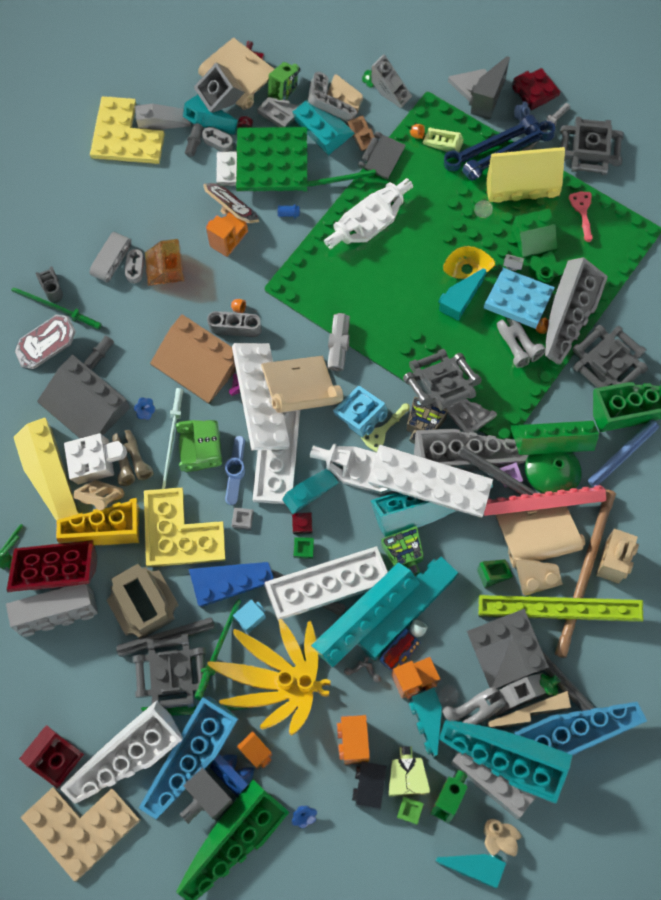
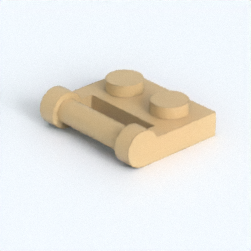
M93 480L74 491V499L81 500L84 504H93L98 510H103L112 501L120 500L124 497L122 488L97 480Z

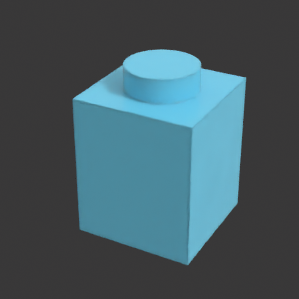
M250 600L233 617L242 629L249 634L266 619L264 614L266 610L259 602L255 604Z

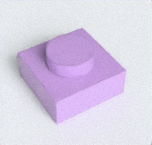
M516 462L499 468L519 482L523 481Z

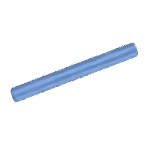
M650 420L588 479V483L592 487L600 485L659 428L657 422Z

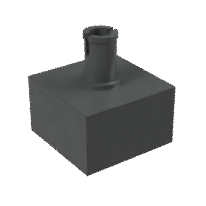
M202 767L183 785L194 797V801L180 813V816L185 818L184 820L189 824L203 810L212 819L217 821L234 802Z

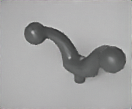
M365 657L364 661H358L354 668L347 667L344 669L346 675H351L365 666L374 682L381 680L380 675L374 674L372 663H368V657Z

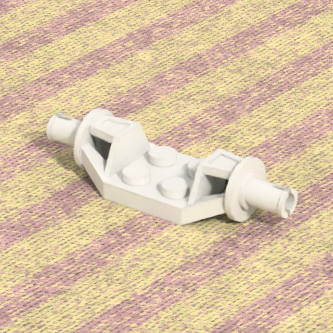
M406 178L397 186L393 183H388L385 188L370 194L346 212L339 222L334 223L335 232L324 239L326 246L332 249L341 241L346 244L351 242H368L394 222L400 205L404 203L403 194L413 188L412 182ZM354 230L356 234L350 235L349 232Z
M333 444L330 450L312 447L310 458L326 461V469L330 470L343 484L378 494L392 491L368 483L376 452L354 446H337V444ZM333 462L342 465L343 470L335 466Z

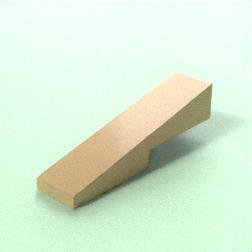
M568 691L488 722L487 727L499 729L528 725L531 722L530 716L568 711L571 708Z

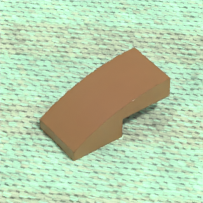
M362 115L347 121V126L354 132L353 138L360 150L364 151L375 136L371 128H368Z

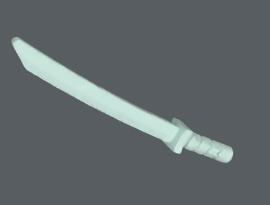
M181 388L176 389L174 407L170 411V418H173L162 489L166 488L176 421L181 419L180 407L183 389Z

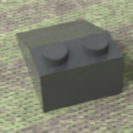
M506 56L480 77L477 85H473L470 94L472 96L469 102L471 114L487 119L491 118L507 77L510 57Z

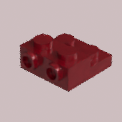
M542 67L532 73L526 71L513 79L512 88L514 92L519 94L522 102H527L531 111L560 96V90Z

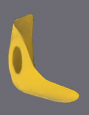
M465 246L456 249L450 254L444 263L443 270L450 277L466 279L482 268L488 272L494 267L495 262L483 250L472 246ZM465 264L471 265L473 268L472 273L464 274L461 270L462 266Z

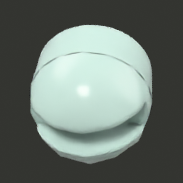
M413 620L410 632L415 637H421L425 634L428 627L419 620Z

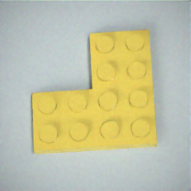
M102 96L90 156L93 159L160 164L165 136L164 131L132 128L136 106L135 99Z
M183 488L144 491L147 568L226 561L223 521L185 524Z

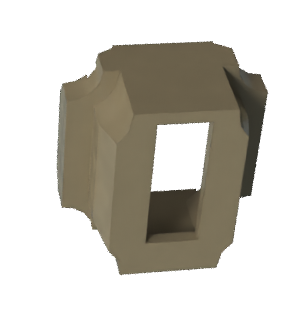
M136 564L111 579L113 583L111 595L106 601L126 636L136 635L139 639L146 637L175 619L174 611L179 604L159 570L150 571L146 567L141 568L139 564ZM139 579L158 614L145 623L142 621L124 586Z

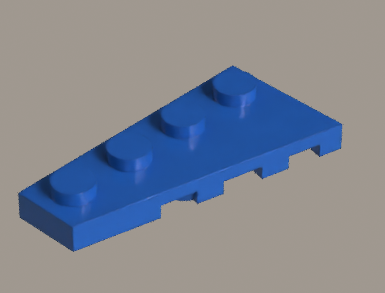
M269 562L189 569L199 607H204L265 586V582L274 579Z

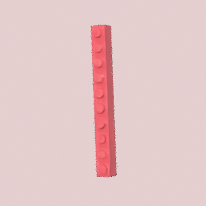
M597 485L594 488L582 487V489L578 490L572 488L570 491H547L545 494L533 493V495L523 494L520 497L509 496V498L498 497L495 500L488 499L484 516L606 501V490L601 485Z

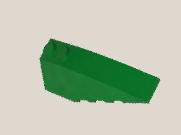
M633 382L595 388L593 390V417L599 432L648 423L650 420H660L661 386H653L651 383L635 385Z
M252 780L210 832L187 869L176 893L185 900L199 899L214 886V882L218 878H224L230 873L229 869L238 862L241 864L247 859V854L254 849L258 850L290 812L257 782Z

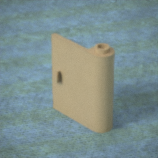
M233 37L201 64L198 74L203 77L216 62L229 68L245 91L235 104L245 110L253 105L254 93L268 82L269 73L274 68Z
M323 356L261 364L272 398V407L278 413L336 405L343 402V391L339 385H332Z
M567 506L496 515L508 546L509 559L513 568H516L514 559L516 557L530 561H543L581 551L585 545L584 536L579 534Z

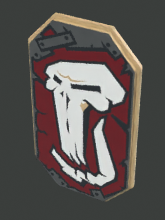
M206 183L203 185L205 192L223 206L221 208L222 214L230 212L236 218L247 223L259 222L257 213L227 188L217 183Z

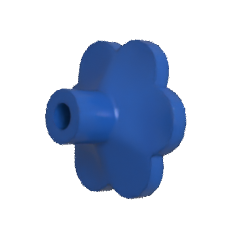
M141 397L134 407L138 419L149 420L155 412V406L151 398Z
M299 806L293 813L292 824L300 828L313 824L316 821L317 810L309 806Z

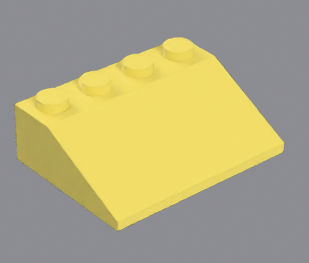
M565 147L491 154L486 181L489 202L500 203L509 200L519 201L521 199L560 196L563 183Z

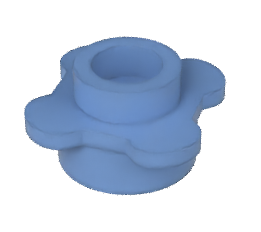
M523 102L522 105H516L514 109L516 119H519L521 122L525 117L529 116L530 110L527 102Z

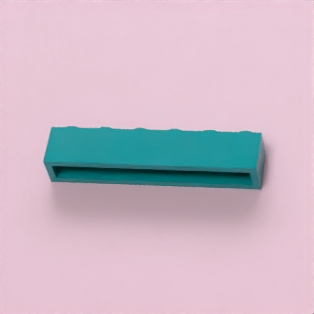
M444 558L433 559L427 565L428 570L424 574L420 572L416 576L420 584L357 644L373 661L457 578L459 572Z
M398 562L311 646L333 668L396 608L420 582L410 569Z

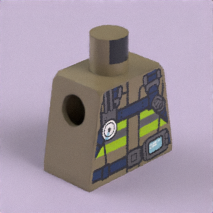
M415 396L406 429L412 433L409 441L415 444L416 431L439 430L447 418L448 410H440L438 406L434 407L432 404L422 406L419 398Z

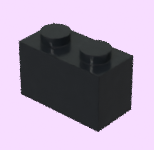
M361 762V767L357 766L355 779L359 780L358 788L353 789L352 801H356V807L381 810L387 765Z

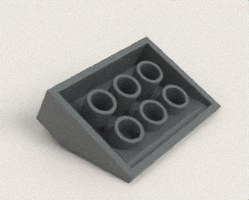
M74 355L59 367L37 400L44 409L79 439L99 433L104 435L130 409L127 400Z

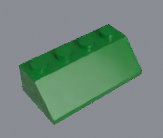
M594 421L511 425V431L519 455L595 451L599 436Z

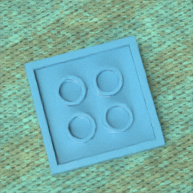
M503 268L485 302L484 309L536 329L554 287Z

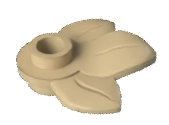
M489 819L484 825L485 846L492 856L501 850L515 857L518 851L516 841L521 838L520 832L510 824H502L496 819Z

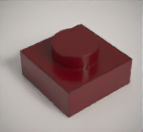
M312 512L292 514L293 534L312 533Z

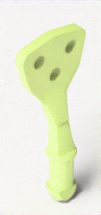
M408 403L402 404L401 408L392 415L386 424L374 428L370 435L366 434L363 438L361 437L367 447L377 452L379 445L385 443L386 432L397 421L399 422V419L409 411L410 405Z

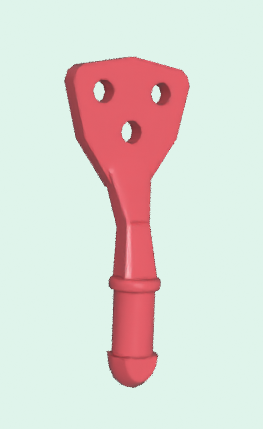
M577 192L569 195V201L582 217L584 240L591 242L593 236L591 235V224L587 217V210L591 204L592 194L590 192Z

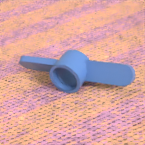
M237 436L234 439L232 457L225 464V471L228 477L225 501L228 505L236 504L240 480L245 475V467L242 462L245 439L242 436ZM233 465L242 467L241 471L237 474L228 472L229 468Z

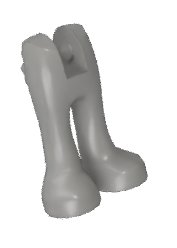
M507 318L510 327L503 320L497 323L499 333L514 355L513 363L516 368L525 367L530 361L535 362L545 354V346L542 344L534 345L520 322ZM515 338H518L526 352L522 350Z
M491 687L482 691L462 706L457 708L451 706L443 707L442 712L447 720L458 722L473 710L480 708L479 712L463 721V723L478 725L496 714L506 704L504 699H500L490 706L486 701L499 692L496 687Z

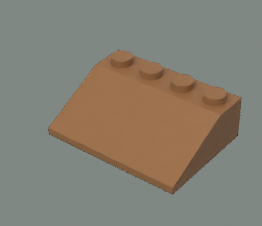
M183 314L171 326L150 362V365L208 404H210L236 372L232 347Z

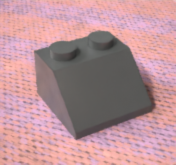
M217 62L194 86V89L211 113L234 105L245 93L229 68Z

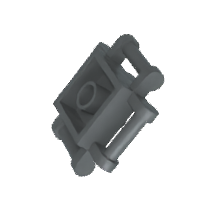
M576 117L574 126L564 125L561 127V147H565L564 161L572 160L571 172L579 170L607 175L608 164L613 166H620L622 164L621 142L624 139V133L619 130H612L611 120L597 121ZM570 134L574 135L573 151H568ZM611 138L615 140L614 155H610Z
M598 325L594 328V332L581 344H577L572 348L574 354L581 359L575 364L573 369L576 372H580L597 388L633 382L640 374H644L648 370L647 365L638 360L647 349L643 346L640 347L623 332V328L620 325L610 334L606 332L602 325ZM600 337L602 341L587 354L584 350ZM624 343H626L636 353L632 355L630 353L631 350ZM631 367L635 368L622 382L617 381Z
M441 349L436 354L421 360L410 361L409 365L412 372L406 373L403 377L405 383L409 384L418 396L422 406L432 404L434 407L438 406L440 410H444L447 406L466 398L476 397L473 387L479 385L482 381L481 377L475 374L465 361L466 358L462 353H457L453 358L449 359L445 349ZM439 360L441 361L440 363L430 366L428 368L422 370L420 369L421 367L426 366L428 364L434 363ZM463 371L466 373L469 379H464Z
M183 634L182 637L154 640V638L147 639L149 655L133 656L137 682L135 697H152V704L158 701L165 709L188 706V708L195 707L194 693L197 691L203 675L200 671L202 668H205L204 655H206V648L190 649L188 634ZM183 645L182 651L175 650L156 654L155 648ZM195 656L198 672L197 684H194L192 657ZM149 662L151 689L145 690L143 663ZM187 694V698L159 701V697Z

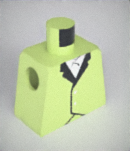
M411 746L399 747L400 759L392 760L389 797L429 794L430 789L422 758H413Z

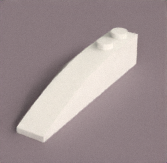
M158 701L154 702L82 766L61 787V790L75 804L98 793L99 790L107 786L110 787L116 784L117 781L125 777L128 778L134 775L135 772L143 768L146 769L152 766L183 739L172 716Z

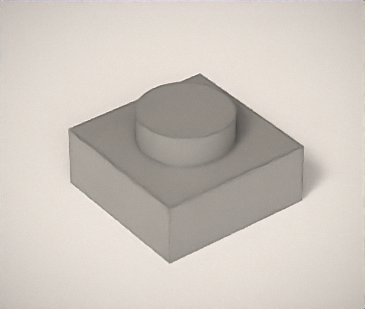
M506 254L503 266H507V269L512 271L521 270L524 258Z

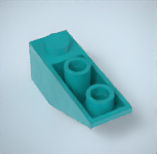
M198 94L184 103L183 117L193 124H200L205 128L213 127L233 135L236 134L238 120L222 109L211 113Z
M435 688L411 696V703H408L412 715L416 714L419 722L416 723L420 735L424 734L427 741L424 742L427 754H432V757L436 758L438 754L442 706Z

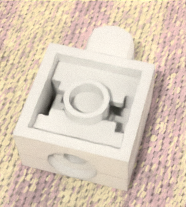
M101 433L64 443L69 478L78 485L113 476L112 462L124 459L127 454L126 447L119 441L109 443V440Z

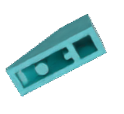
M482 268L450 287L446 294L443 293L438 301L440 303L439 311L459 321L484 281L486 269Z
M324 469L287 491L282 500L292 514H295L339 482L330 470Z
M491 854L437 857L435 863L494 889L498 887L506 865L505 862L501 861L503 857L497 854L494 856Z

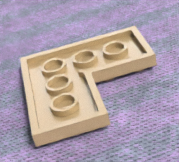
M54 787L20 817L74 882H77L140 821L138 816L113 788L81 818Z

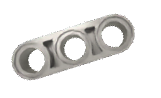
M116 232L111 233L92 263L90 275L104 282L110 281L131 246V239Z
M214 311L207 317L209 329L213 334L256 337L262 331L260 318L255 314ZM232 323H239L236 326L231 325ZM251 324H256L255 327H249Z

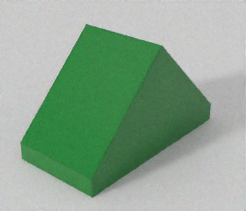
M506 559L482 561L479 563L477 572L484 588L513 578Z

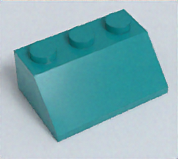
M309 101L303 102L292 111L295 123L299 127H306L307 135L328 156L354 135V132L339 117L313 106Z

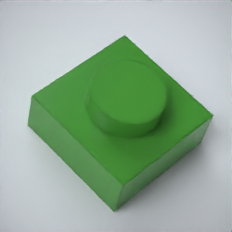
M403 797L397 818L417 825L424 803Z

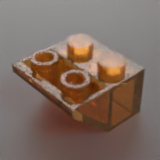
M179 239L160 241L145 252L148 286L184 281Z

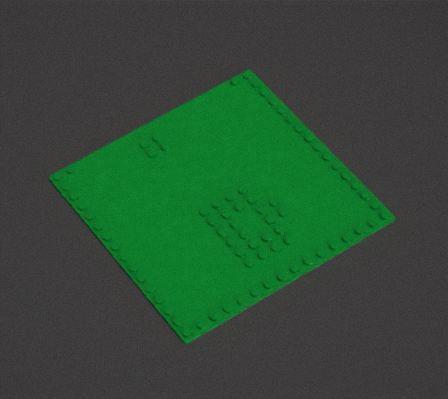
M425 92L389 136V138L406 146L388 180L376 174L353 179L266 284L264 290L329 334L332 333L334 315L342 313L350 316L349 347L405 382L403 380L404 375L412 372L409 365L410 361L421 360L436 354L441 349H445L449 359L453 358L457 353H462L466 358L465 361L474 373L478 374L482 379L479 385L473 387L476 397L466 399L471 403L481 405L486 410L497 413V416L480 428L479 431L487 436H496L498 439L505 440L507 438L513 440L511 425H523L574 355L572 348L585 340L661 234V227L564 170L560 196L521 199L519 201L509 200L500 203L489 202L486 187L489 167L483 170L481 176L473 181H470L463 174L462 169L468 161L476 160L478 162L514 143V141L504 142L462 162L460 169L451 172L446 170L444 167V156L447 152L423 144L429 128L461 133L463 144L459 152L499 134V132L431 92ZM422 124L424 126L425 133L423 138L411 136L410 130L413 125ZM450 158L447 160L449 164H456L459 162L455 158ZM406 178L412 182L413 188L403 194L404 203L400 205L394 222L368 242H351L346 244L341 241L332 249L326 246L324 239L335 232L334 223L339 222L346 212L370 194L385 188L388 183H393L397 186ZM577 192H590L592 194L591 204L587 210V217L591 224V235L593 236L591 242L584 240L582 217L572 207L569 201L570 194ZM550 209L556 227L557 251H552L556 261L568 262V260L585 258L608 277L596 310L589 315V321L580 329V335L577 339L573 340L571 349L560 365L544 354L535 362L530 361L525 367L516 368L513 363L514 355L497 328V323L500 320H503L510 327L507 317L484 309V305L502 269H507V266H503L506 254L522 258L512 230L515 216ZM352 230L349 234H356V232ZM472 246L487 253L494 260L495 265L486 272L484 281L458 321L440 312V303L438 301L443 293L446 294L450 287L464 279L450 277L444 272L443 266L446 259L456 249ZM544 253V254H539V255H535V256H537V257H539V258H542V256L545 255L546 253ZM532 256L524 258L521 270L513 271L539 281L536 277V272L530 265ZM465 264L461 270L464 274H470L473 268L471 265ZM562 276L554 277L551 282L544 283L554 287V290L541 319L547 318L549 320L552 305ZM520 323L534 345L542 344L546 348L547 333L540 334L535 328ZM515 338L522 350L526 352L518 338ZM439 360L434 363L428 364L426 366L421 367L420 369L422 370L428 368L430 366L440 363L441 361ZM463 371V377H464V379H465V380L469 379V377H468V376L466 375V373Z

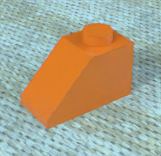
M253 731L237 746L240 752L257 770L260 767L264 769L272 761L270 758L272 756L271 751Z

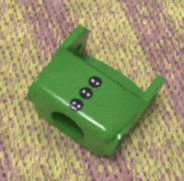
M190 420L181 421L176 424L177 432L180 433L179 452L181 462L179 467L181 471H200L222 465L220 431L217 421Z

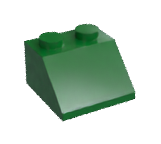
M550 209L515 216L512 230L522 258L548 253L549 251H557L556 227Z

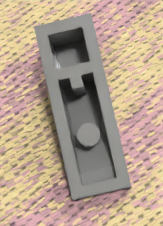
M158 104L135 106L136 121L139 129L163 130L191 126V123L183 117L184 109Z

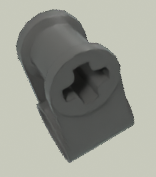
M51 266L50 269L41 273L36 272L37 279L47 299L53 303L59 302L63 298V292L53 267Z

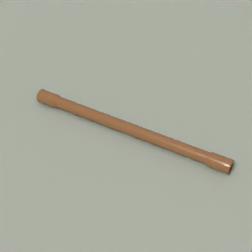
M606 490V501L600 504V511L573 598H584L609 512L612 509L616 496L614 491ZM566 619L555 650L556 656L567 657L577 619Z

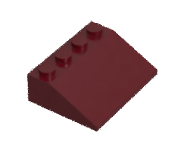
M93 540L14 548L7 592L90 584L97 567V554Z

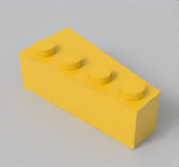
M137 498L129 499V502L122 504L120 502L112 504L111 507L104 508L103 510L94 509L90 513H80L57 520L56 539L58 544L93 540L94 546L139 543V506Z

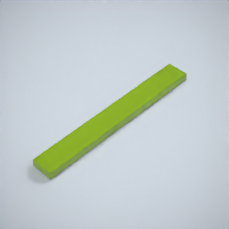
M479 595L478 615L483 617H504L525 609L528 618L643 622V600Z

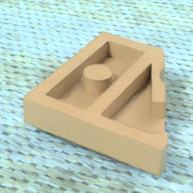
M334 75L327 95L353 106L358 113L363 100V94L338 75Z
M519 557L514 558L524 596L563 585L558 565L541 563L536 560H524Z

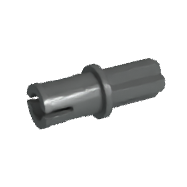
M200 124L193 125L191 135L187 138L188 144L185 155L188 157L195 156L197 147L201 143L200 138L204 127Z
M104 336L98 346L93 348V352L86 359L84 365L91 370L94 369L98 362L105 358L106 352L114 344V341L110 337Z

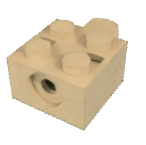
M614 529L606 541L596 576L618 584L623 578L626 579L627 575L632 571L634 562H631L633 555H636L639 544L636 543L638 536Z

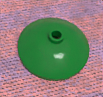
M573 452L528 455L525 462L527 479L541 494H545L547 491H570L572 488H577L581 481V466Z

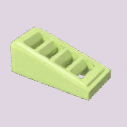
M429 128L423 144L446 152H459L463 144L462 134L458 132Z

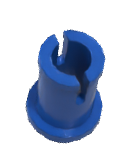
M296 204L294 206L278 205V217H294L296 219L300 217V206Z

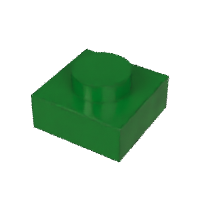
M294 537L293 558L313 559L314 538Z

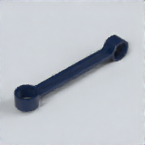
M529 115L520 124L461 152L449 151L444 156V167L451 172L460 169L462 162L521 134L529 135L535 132L539 122L534 115ZM450 158H455L459 162L456 164H449L447 160Z
M543 121L538 124L537 131L495 153L517 152L539 140L550 141L555 137V124L551 121ZM491 155L478 162L476 160L468 161L462 169L463 174L470 181L479 178L483 170L489 167Z

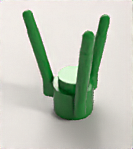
M22 524L18 526L0 550V568L2 570L6 567L9 569L11 567L13 556L9 553V550L19 539L17 535L23 527Z

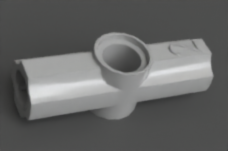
M342 313L334 315L332 333L329 335L328 343L330 350L328 369L338 372L344 370L346 351L348 352L350 316Z

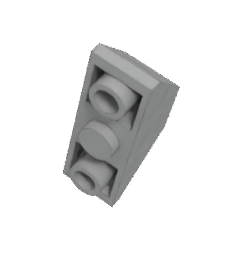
M385 54L382 55L372 65V83L381 96L402 108L412 95Z
M542 673L516 681L502 688L496 695L488 699L490 705L500 699L505 701L506 705L495 716L546 695L545 689L539 682Z

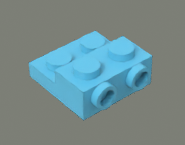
M360 386L352 391L333 410L335 416L347 423L349 428L362 438L366 434L370 435L374 431V426L379 421L383 422L388 415L386 404Z

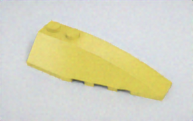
M45 417L26 424L14 436L25 473L56 521L79 514L49 422Z

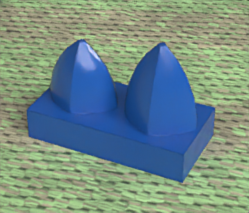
M219 754L212 761L210 768L238 798L251 782L254 768L247 767L235 771L237 755L227 754L221 756Z

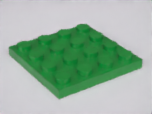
M237 128L236 191H307V128Z

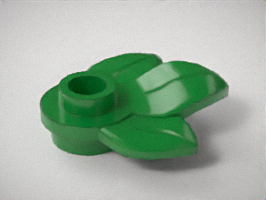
M549 251L542 258L532 256L530 265L536 272V277L540 282L549 283L554 277L563 275L567 262H557L553 252Z

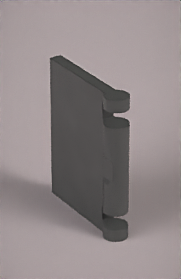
M376 131L374 134L376 138H372L361 158L363 162H359L358 167L367 171L376 169V175L388 180L406 145Z

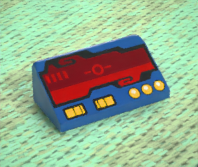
M405 628L382 655L380 662L393 672V668L403 665L421 643Z

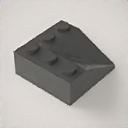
M525 609L467 631L490 688L496 687L497 689L548 669L547 662Z

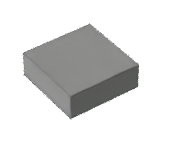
M234 507L232 528L251 530L254 510Z

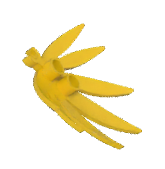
M279 619L281 637L295 667H292L286 660L263 643L234 629L233 634L251 654L263 663L281 672L278 673L264 668L226 662L208 661V666L223 676L239 683L261 689L278 690V692L242 695L219 700V703L230 707L253 708L268 706L289 699V702L275 710L260 725V729H266L282 722L298 707L292 717L289 734L294 735L309 716L313 702V693L319 692L321 696L327 697L329 696V691L323 690L322 687L324 685L331 686V681L328 679H323L320 682L316 681L318 653L311 646L316 641L311 621H308L305 632L304 649L306 661H304L301 649L286 623Z

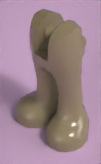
M125 430L128 443L123 445L126 447L127 453L129 452L137 478L139 480L151 478L154 474L153 469L143 462L136 439L131 430ZM118 433L112 436L113 442L119 441L122 443ZM126 454L124 459L119 460L120 473L118 475V483L120 486H128L135 482V476Z

